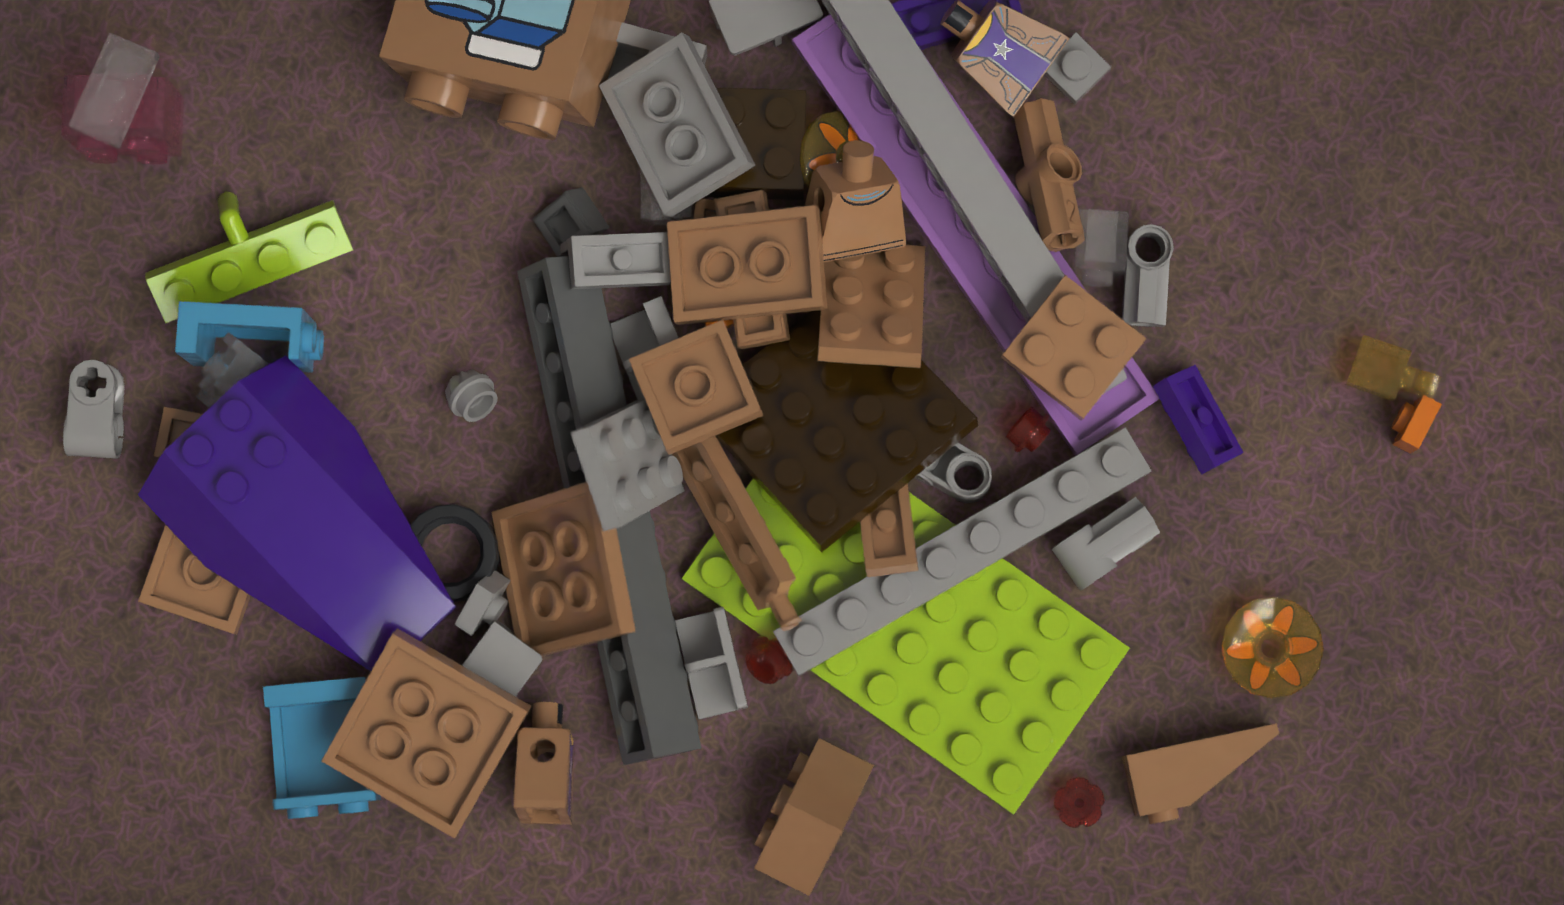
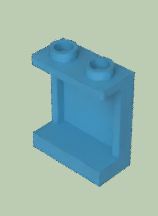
M179 301L175 352L192 366L213 367L215 338L289 342V360L302 372L313 373L314 360H322L324 333L323 330H317V323L303 308Z
M367 677L263 687L264 706L270 708L276 799H273V810L287 809V819L318 816V806L338 804V814L369 811L368 801L381 800V796L322 762L324 755L364 686Z

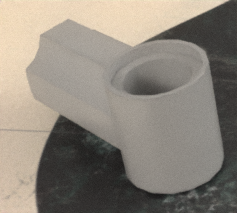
M1153 224L1141 226L1130 235L1124 245L1125 270L1122 320L1131 326H1166L1169 264L1174 248L1171 236L1161 226ZM1149 237L1158 243L1161 254L1156 262H1146L1138 257L1135 245L1139 238Z
M1135 497L1092 527L1089 524L1055 546L1052 551L1078 589L1082 591L1100 577L1118 566L1116 562L1154 539L1153 537L1159 534L1160 531L1146 507Z

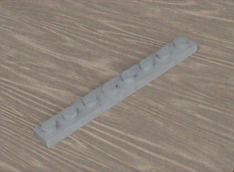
M1125 427L916 548L919 571L866 577L800 615L801 622H798L799 624L796 627L787 631H782L781 627H779L773 633L796 673L800 676L1151 472V469Z

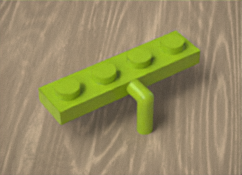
M224 192L218 198L220 222L229 241L145 273V277L165 323L178 319L179 301L219 303L353 250V247L333 200L248 233L240 217L237 196L231 192Z

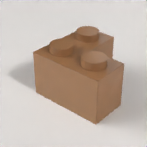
M820 738L810 756L800 752L787 780L796 785L794 788L783 785L771 809V813L779 816V819L775 821L768 817L754 844L763 849L755 869L810 896L874 765Z

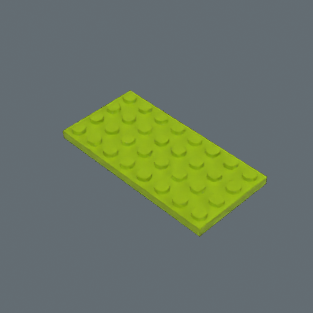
M754 478L752 479L746 491L759 514L763 517L768 530L796 577L795 581L790 585L788 598L798 616L867 577L860 522L821 552ZM909 492L916 548L956 526ZM714 533L684 574L682 580L718 606L724 607L725 611L784 652L773 633L774 630L781 626L771 608L756 609ZM1002 558L812 668L810 671L1014 815L1130 647Z

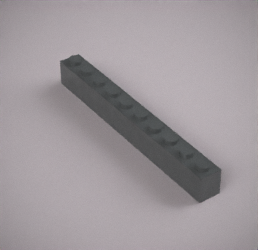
M569 256L544 258L517 271L564 489L587 482L571 432L627 405L623 390V377L618 367L612 339V327L608 321L602 288L571 289ZM650 511L622 527L616 528L636 632L597 642L623 766L701 749L698 722L693 712L687 684V672L683 666L676 634L677 626L671 611L666 588V575L661 565L655 537V525Z

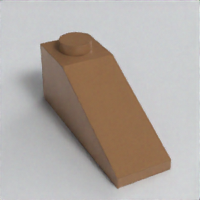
M1277 724L1122 756L1135 816L1147 815L1149 824L1179 818L1177 808L1192 805L1279 734Z

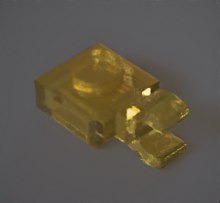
M1363 335L1345 385L1391 401L1396 399L1399 388L1419 397L1426 395L1432 399V396H1435L1441 377L1407 366L1412 351Z

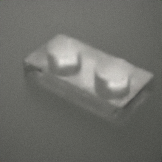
M109 32L68 126L76 132L120 149L160 55L154 50Z

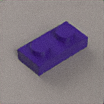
M1196 365L1175 373L1153 385L1161 400L1163 409L1172 420L1186 446L1189 456L1195 462L1201 475L1244 453Z

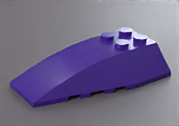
M286 355L234 384L163 451L138 493V496L206 568L370 671L374 668L391 635L397 628L421 641L456 608L355 426Z

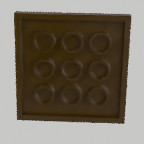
M815 310L807 313L789 328L790 340L768 344L742 365L763 416L716 435V438L811 542L823 552L979 425L977 417L922 360L920 368L818 361L821 310Z

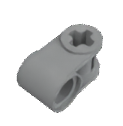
M87 360L78 364L71 372L68 409L63 431L64 451L67 456L120 457L123 438H118V436H123L124 432L122 413L125 387L121 373L111 365L97 360ZM98 376L106 379V388H99L96 392L87 388L89 380H96Z
M957 443L918 474L915 479L926 485L934 486L960 502L975 503L983 499L988 493L991 486L992 473L988 462L981 455ZM964 466H972L982 473L983 482L977 489L966 491L956 484L954 480L955 473Z

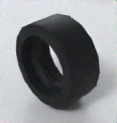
M456 504L437 505L420 513L410 524V527L421 546L427 535L433 529L443 524L455 523L467 527L475 534L480 544L481 555L477 568L468 578L460 582H443L453 602L465 601L469 599L479 581L485 576L490 577L494 570L497 571L500 562L498 540L491 525L474 510Z

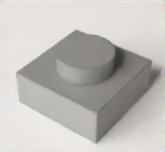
M1075 33L1070 37L1044 75L1075 105L1110 71L1111 66L1080 35Z
M495 570L490 577L485 576L476 584L454 625L470 635L475 633L485 623L491 626L494 621L498 620L508 603V600L502 597L511 580Z

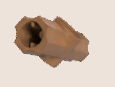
M1040 98L1036 101L1024 102L1014 116L1024 160V166L1017 171L1015 176L1018 191L1025 200L1034 206L1040 238L1047 249L1058 252L1063 249L1075 248L1085 241L1073 184L1082 175L1081 163L1076 154L1063 143L1054 101Z

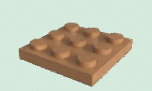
M587 482L492 511L503 576L511 580L506 588L514 635L541 656H546L636 632L617 530L614 528L603 531Z
M397 628L382 651L324 755L322 762L455 839L531 705Z

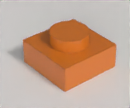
M1426 395L1416 399L1413 405L1405 402L1391 429L1398 432L1392 445L1410 454L1418 450L1442 404Z

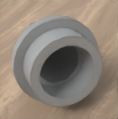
M473 369L467 372L460 371L458 375L452 376L445 390L449 409L456 416L464 417L469 422L478 421L487 416L495 407L498 399L497 394L494 392L493 381L487 375L479 374Z

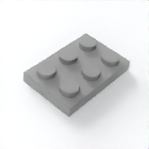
M680 33L599 85L664 215L673 217L755 166L747 147L688 35Z
M645 398L636 400L571 432L603 531L622 527L684 492L681 465L675 456H672V454L668 455Z

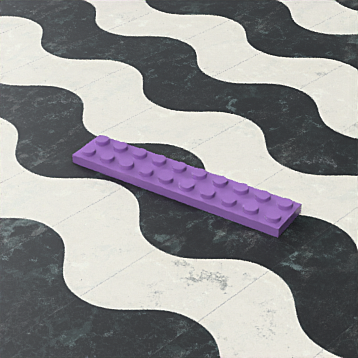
M829 14L793 38L792 45L858 139L870 143L874 147V156L881 157L896 176L900 184L902 205L1000 348L1005 352L1027 324ZM940 79L1040 236L1035 215ZM1049 251L1063 274L1086 291L1059 251ZM1131 358L1123 368L1127 380L1104 393L1085 418L1079 420L1018 372L1075 456L1159 399L1148 379L1134 359Z

